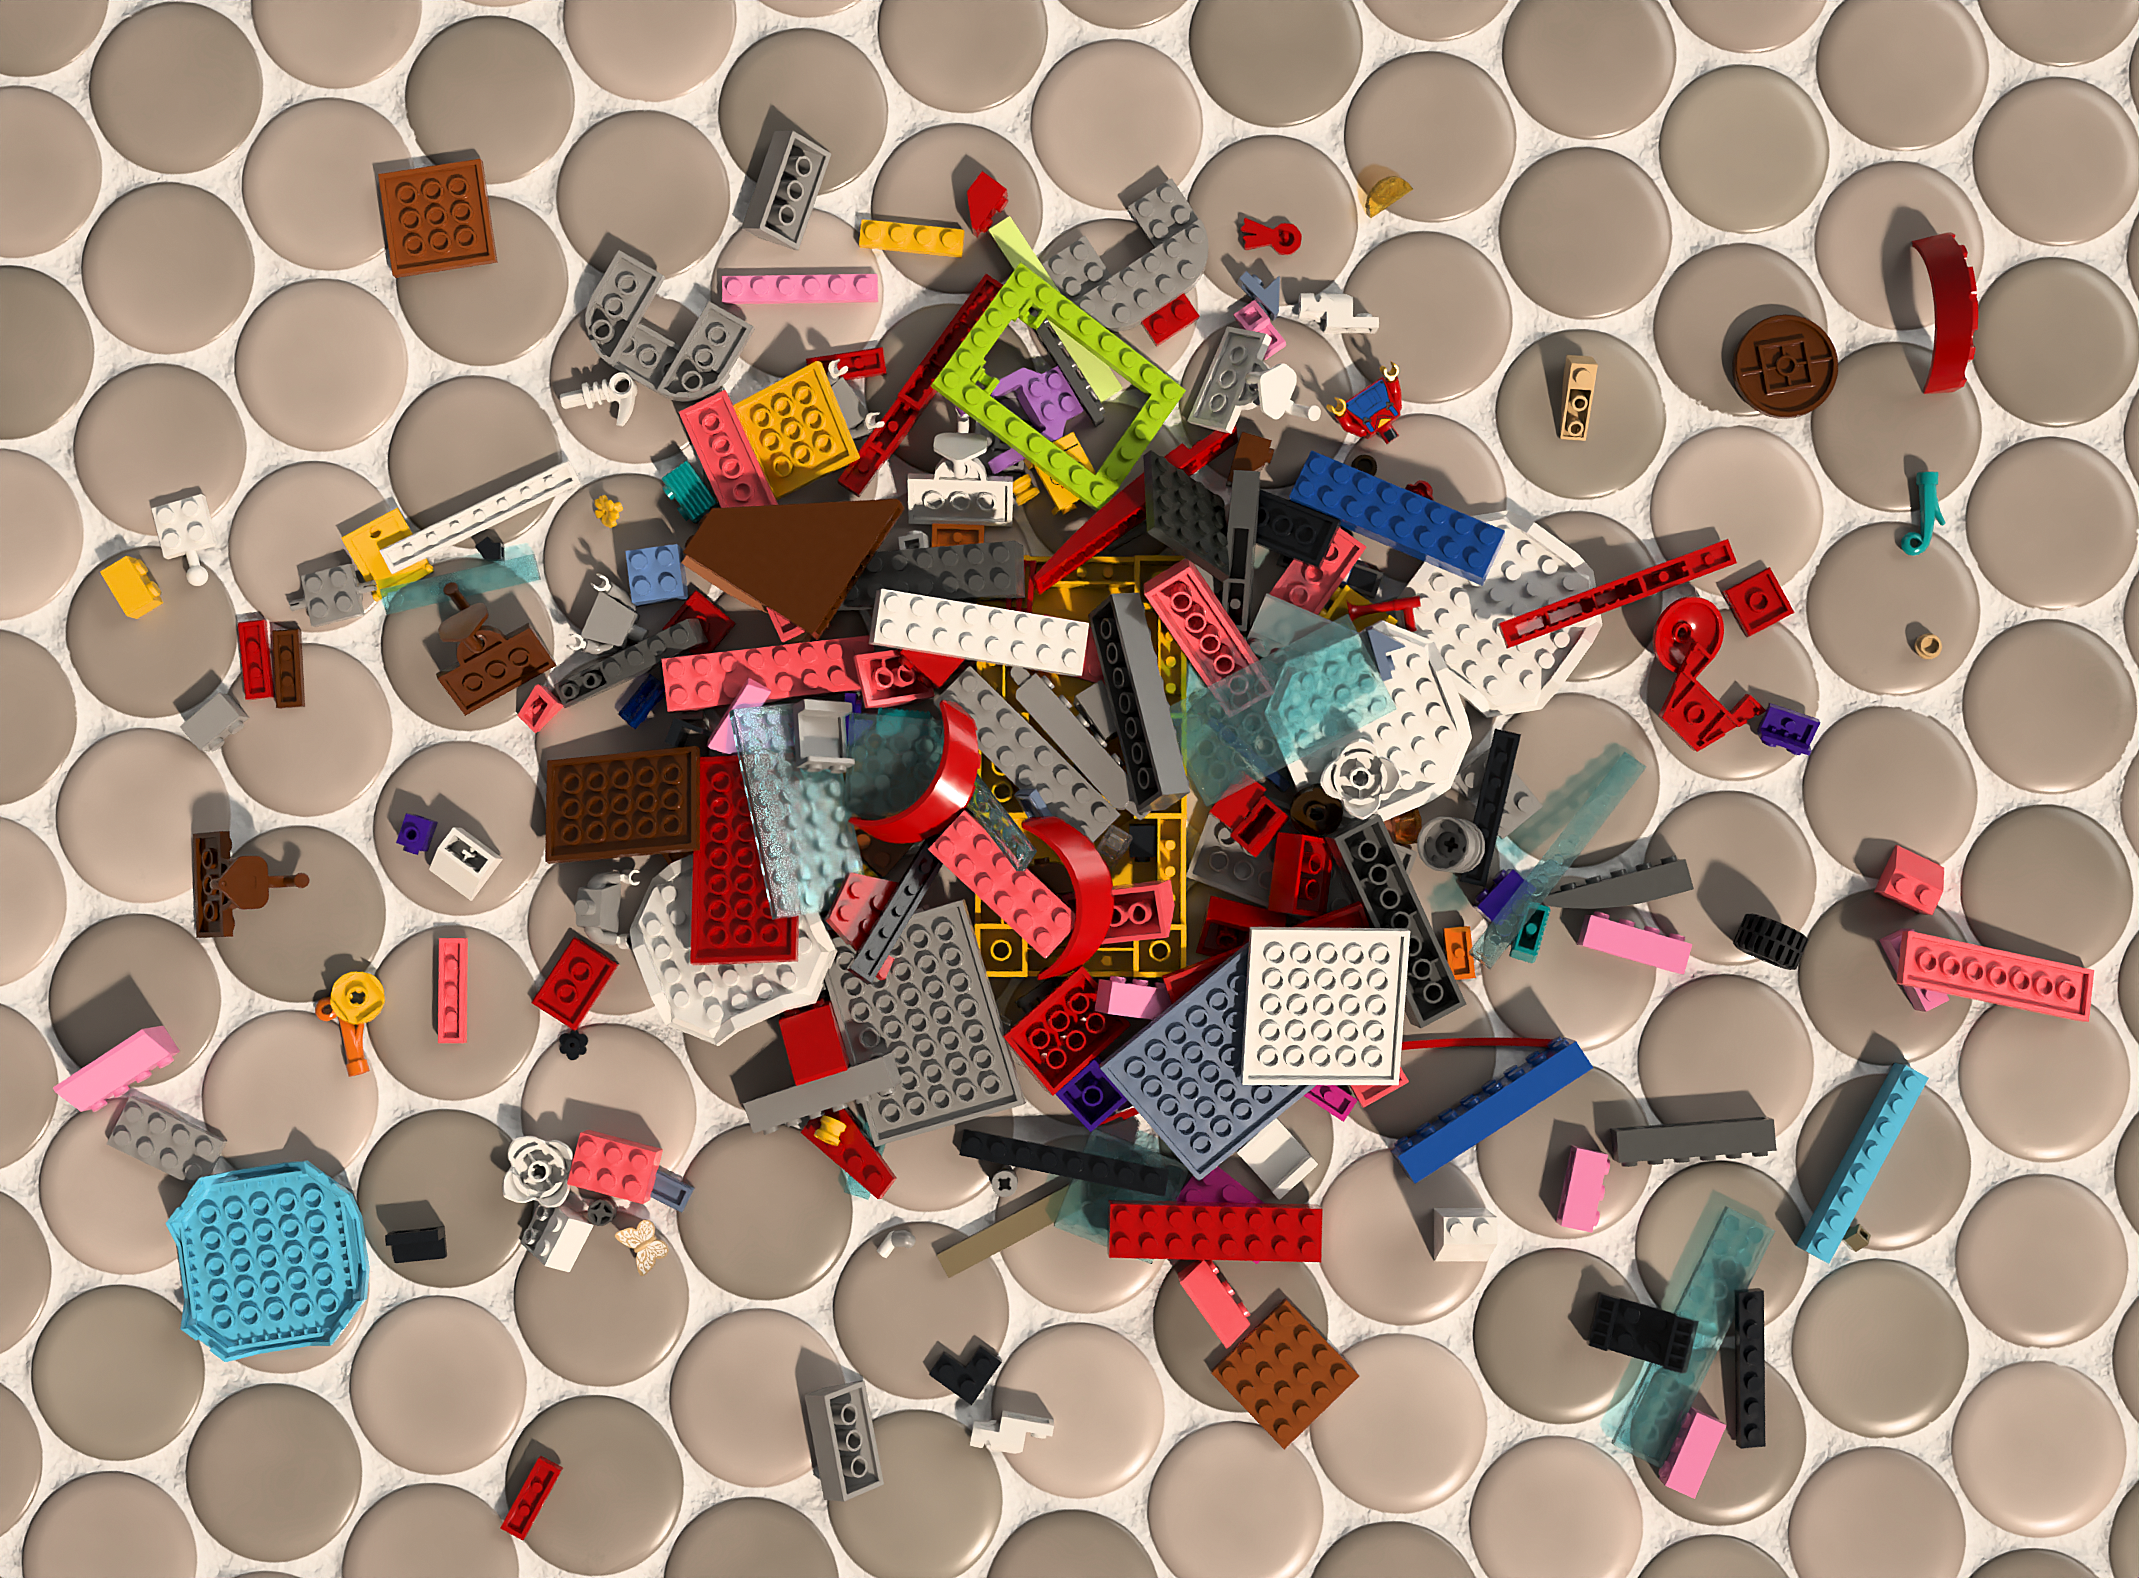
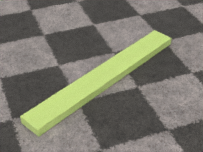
M1010 216L988 230L1013 270L1021 262L1060 292ZM1049 321L1050 327L1062 341L1065 350L1076 363L1080 373L1086 379L1100 403L1123 389L1108 365Z

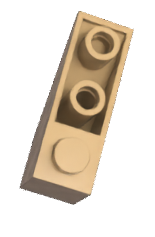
M1566 355L1562 383L1560 439L1586 441L1598 367L1592 356Z

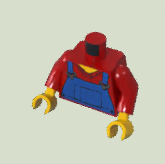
M1390 362L1392 368L1389 372H1387L1383 365L1380 366V372L1386 377L1385 380L1383 377L1346 402L1334 397L1337 401L1336 408L1327 404V410L1335 414V418L1344 431L1357 437H1365L1366 439H1370L1379 433L1386 445L1399 437V434L1392 426V423L1400 417V411L1402 410V393L1397 377L1399 367L1394 362Z

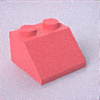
M1895 845L1874 892L1921 915H1933L1944 890V867Z

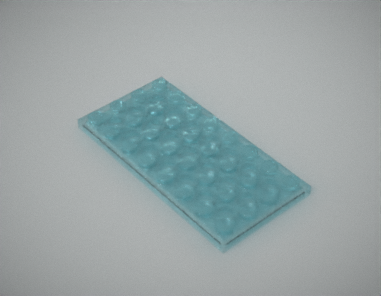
M1346 614L1171 705L1170 715L1173 726L1176 729V738L1179 750L1183 755V763L1206 807L1395 711L1397 708L1349 615Z
M797 703L739 708L729 711L772 920L829 911L846 874L851 872L865 875L853 824L848 822L852 814L843 773H831L830 769L808 772L807 768L796 767L793 705Z

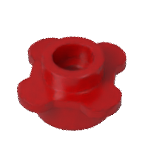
M1419 480L1414 485L1407 484L1405 487L1408 491L1434 501L1432 496L1433 489L1426 481Z

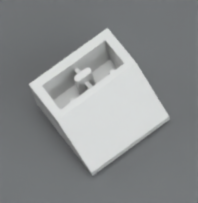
M453 827L437 848L429 870L472 901L503 858L464 829Z
M540 1204L520 1243L544 1266L570 1272L594 1225L581 1213L563 1204L558 1207L549 1208Z

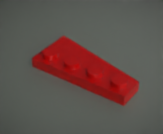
M832 1108L824 1110V1116L834 1118L847 1126L845 1131L841 1132L839 1136L840 1142L838 1146L828 1144L814 1136L815 1131L820 1129L822 1116L809 1120L800 1133L874 1197L882 1199L897 1177L880 1153L868 1141L869 1138L856 1124L850 1111L846 1108L833 1112Z

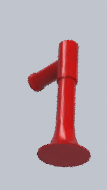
M1419 595L1369 605H1353L1346 599L1350 626L1355 619L1361 616L1403 610L1406 630L1410 632L1417 631L1413 608L1421 607Z

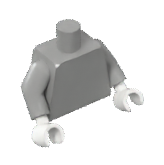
M837 359L829 364V371L826 375L852 439L861 440L871 433L874 428H881L885 423L884 421L876 423L875 418L880 412L868 413L843 377L839 379L840 375L848 371V367L845 366L838 370L837 364L840 362V359Z
M596 574L603 580L600 586L591 583V586L599 591L581 635H568L576 639V645H566V647L571 650L581 649V651L599 656L616 653L620 648L626 649L630 640L637 643L645 640L648 630L637 626L640 615L635 613L636 605L632 603L628 593L614 583L609 582L602 574Z
M626 868L622 873L619 871L599 872L593 875L586 886L578 889L577 902L574 906L576 925L584 928V932L590 941L612 946L617 944L621 949H632V946H629L627 943V939L631 938L630 933L620 934L619 936L616 934L619 928L620 881L630 885H638L640 881L631 880V876L633 873H639L640 871Z

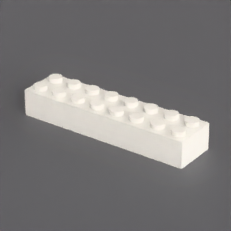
M880 589L876 591L869 644L1011 667H1022L1024 669L1061 675L1082 676L1089 623Z

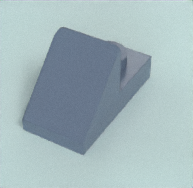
M1246 271L1239 278L1237 285L1252 300H1255L1268 317L1274 321L1279 313L1280 276L1264 289L1263 282L1255 274L1251 276Z
M1372 626L1365 627L1379 678L1382 682L1393 679L1391 671L1395 670L1391 655L1386 656V653L1406 647L1405 644Z

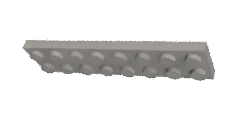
M971 666L933 702L940 711L939 703L942 700L958 703L976 723L977 730L975 731L978 749L1020 790L1037 789L1052 816L1065 820L1066 823L1076 828L1083 835H1086L1092 842L1121 815Z

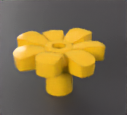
M606 495L599 496L598 499L594 500L595 506L598 508L594 511L596 518L602 517L601 522L606 527H615L617 525L616 519L619 518V512L623 510L621 503H613L612 500H608Z

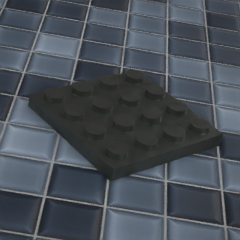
M1152 450L1148 451L1143 455L1147 533L1221 582L1225 581L1230 577L1228 549L1226 548L1228 540L1224 500L1218 494H1214L1205 488L1201 482H1197L1189 477L1182 469L1173 466L1163 456L1157 455Z

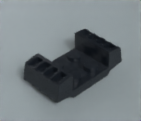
M1599 1292L1586 1343L1588 1346L1597 1349L1611 1350L1661 1365L1664 1369L1683 1374L1687 1373L1699 1321Z

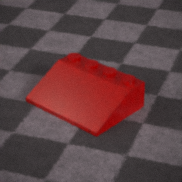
M1083 966L1075 970L1002 1036L1029 1073L1052 1096L1131 1026L1124 1016L1095 1011L1098 984Z

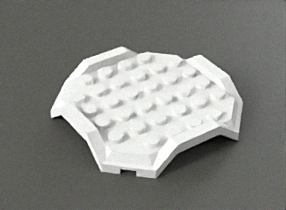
M1510 510L1471 516L1505 530L1504 542L1483 586L1424 562L1397 599L1420 596L1421 607L1413 608L1417 631L1412 633L1435 642L1450 671L1458 694L1485 718L1541 710L1561 688L1592 645L1602 627L1601 614L1510 648H1506L1498 623L1596 588L1594 571L1574 550L1535 522ZM1394 610L1395 619L1398 620L1397 626L1406 630L1403 610Z
M1380 620L1371 626L1401 641L1406 646L1386 653V656L1391 655L1395 670L1391 671L1393 679L1382 682L1379 678L1367 632L1364 629L1321 649L1284 661L1277 677L1274 693L1270 694L1263 714L1277 741L1297 793L1313 784H1321L1320 779L1324 768L1331 761L1335 760L1339 756L1341 749L1352 740L1358 738L1367 740L1377 748L1381 756L1392 760L1399 768L1402 780L1395 791L1381 798L1380 806L1374 813L1381 815L1384 822L1431 802L1449 790L1470 744L1472 735L1468 717L1458 691L1435 642ZM1357 771V774L1353 775V779H1356L1357 783H1362V779L1366 778L1367 775L1363 774L1362 771ZM1343 806L1341 824L1349 825L1359 819L1349 814ZM1313 807L1312 813L1322 815V808Z
M693 854L669 864L651 880L631 925L630 937L632 950L648 992L665 1025L720 1046L734 1034L786 1010L816 1003L823 987V980L828 969L831 968L838 951L819 913L806 881L801 861L799 874L798 962L721 965L690 964Z

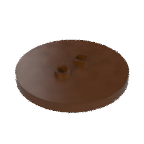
M1776 315L1758 322L1741 338L1733 356V378L1741 397L1754 410L1777 419L1797 418L1815 410L1829 397L1838 376V357L1831 339L1816 323L1796 315Z

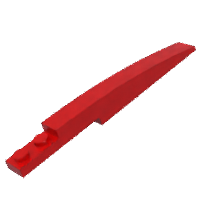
M988 274L983 276L898 393L896 401L881 420L884 421V426L874 429L858 451L860 459L848 465L837 480L838 484L857 497L862 495L887 459L891 458L937 393L931 387V384L998 294L1003 284Z
M1236 426L1232 434L1214 430L1203 440L1197 441L1190 449L1182 443L1165 455L1164 458L1176 468L1182 469L1190 477L1238 442ZM1144 472L1095 513L1033 576L1036 592L1039 595L1146 519Z
M1726 539L1498 623V627L1506 648H1510L1736 564L1737 561L1730 542Z

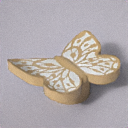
M647 1219L642 1220L638 1224L637 1229L628 1227L615 1234L619 1242L633 1248L634 1252L637 1253L636 1264L640 1276L646 1275L654 1267L656 1258H664L669 1252L668 1245L664 1241L658 1240L654 1235L655 1226L653 1222Z

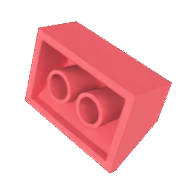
M1195 1260L1177 1273L1179 1282L1227 1349L1249 1327L1250 1322L1247 1317L1251 1314L1242 1302L1237 1304L1233 1299L1234 1290L1227 1280L1221 1282L1216 1274L1220 1271L1212 1260Z

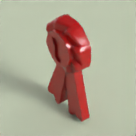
M1244 218V225L1240 231L1252 234L1251 236H1243V241L1246 243L1244 250L1271 245L1279 255H1292L1300 248L1302 234L1294 224L1281 223L1274 229Z

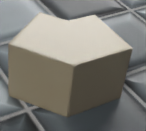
M1858 1224L1855 1227L1850 1226L1842 1242L1849 1249L1857 1252L1869 1244L1871 1235Z

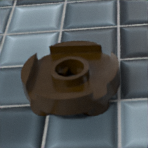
M1313 784L1300 790L1292 799L1290 805L1291 820L1294 827L1304 835L1327 836L1333 833L1341 824L1343 815L1342 802L1338 798H1332L1326 794L1321 784ZM1321 807L1322 815H1311L1312 808Z

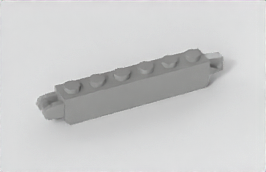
M1012 666L1010 675L1020 686L1016 690V699L1116 810L1127 809L1139 820L1145 818L1151 811L1137 813L1129 777L1122 769L1125 763L1116 753L1111 756L1104 749L1107 743L1098 734L1094 736L1090 734L1087 730L1090 726L1089 723L1080 714L1076 717L1069 710L1072 707L1070 702L1063 695L1057 697L1052 689L1055 686L1045 675L1042 678L1036 673L1031 676L1026 669Z

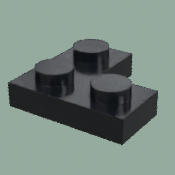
M980 1345L969 1363L965 1366L944 1351L929 1372V1375L972 1405L1002 1363V1359Z

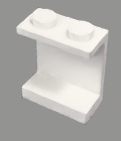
M1277 1118L1236 1151L1279 1200L1318 1165Z

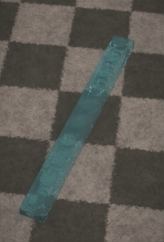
M1626 752L1623 753L1469 951V955L1487 968L1491 969L1639 779L1646 769L1645 765Z

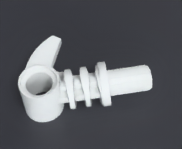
M617 373L612 376L609 383L606 379L602 380L600 385L597 381L593 382L592 387L587 382L582 383V389L561 394L560 402L564 409L584 404L591 409L594 408L597 401L600 405L603 404L605 399L609 403L617 401L619 402V411L616 425L623 427L632 414L638 388L629 375ZM629 382L627 391L623 393L618 392L620 383Z

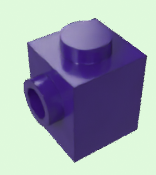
M406 813L396 843L403 845V850L418 855L419 851H428L438 822L416 814Z

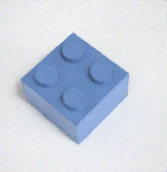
M678 544L625 551L633 604L644 606L687 600L689 598L685 566L681 563L684 559L683 549Z

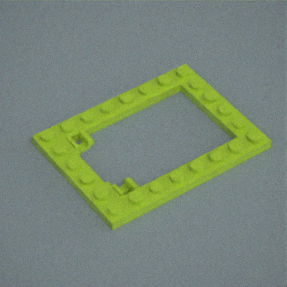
M1021 262L931 384L933 389L1096 512L1111 500L1186 391ZM1030 307L1039 312L1036 317L1028 312ZM1019 317L1030 328L1037 330L1044 319L1047 318L1149 397L1095 475L990 396L1000 381L995 376L990 377L985 373L983 366L986 361L984 357L1011 320L1015 322ZM977 381L985 386L984 390L976 385Z

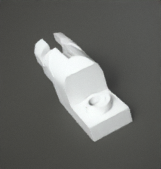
M1300 293L1299 320L1319 323L1321 320H1324V333L1375 334L1379 328V317H1372V314L1360 313L1353 317L1352 296L1347 294L1321 293L1318 302H1316L1313 293Z
M1004 1410L1002 1411L1000 1424L996 1423L997 1420L974 1419L970 1446L983 1448L986 1440H990V1449L992 1451L1020 1453L1023 1452L1026 1432H1031V1436L1036 1438L1052 1436L1054 1419Z

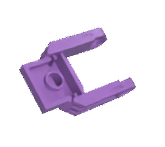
M1059 366L1043 374L1023 367L1000 379L999 384L990 395L997 400L1012 391H1016L1017 399L1033 427L1051 442L1062 437L1066 421L1084 411ZM955 405V407H956V409H957V411H958V413L960 414L961 417H962L964 414H966L964 411H962L960 408H958V407ZM1011 448L990 460L988 465L995 475L1020 462L1025 457Z

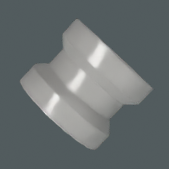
M999 1169L992 1179L993 1191L1000 1197H1008L1015 1193L1018 1186L1017 1175L1010 1169Z

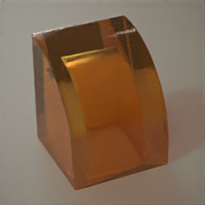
M1418 807L1391 818L1395 844L1402 846L1417 843L1418 835L1422 829V819Z

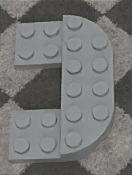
M1172 178L1128 206L1129 211L1154 249L1117 274L1111 276L1086 236H1083L1042 263V266L1060 293L1110 332L1125 331L1140 325L1141 321L1180 295L1191 291L1205 271L1208 259L1206 229Z
M618 250L592 294L586 310V327L590 343L595 351L609 366L629 375L636 382L665 398L690 402L704 399L717 392L730 378L729 373L754 332V326L708 301L681 347L639 323L665 280L664 275Z

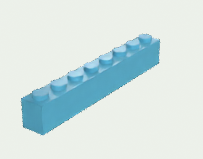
M1894 1062L1796 1245L1798 1248L1828 1264L1830 1263L1927 1083L1928 1077L1907 1065Z

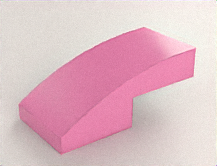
M1255 300L1234 314L1236 321L1242 329L1265 333L1272 338L1264 360L1286 346L1283 337L1270 323V318Z

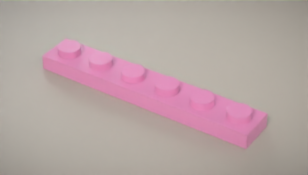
M878 275L722 276L723 304L878 302Z

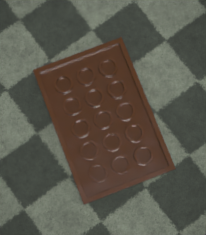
M697 746L547 760L545 862L554 864L700 850V748Z

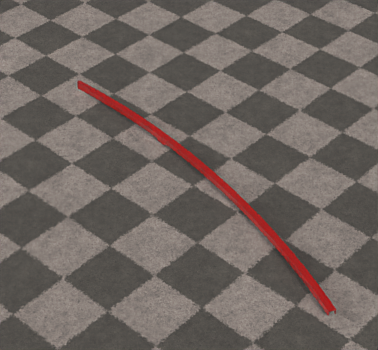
M1491 1037L1418 1040L1402 1042L1401 1050L1459 1046L1548 1047L1547 1044L1553 1039ZM1132 1107L1106 1118L1100 1125L1119 1117L1125 1120L1140 1113Z

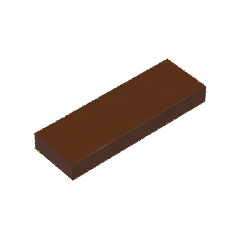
M301 629L272 630L276 708L305 707Z

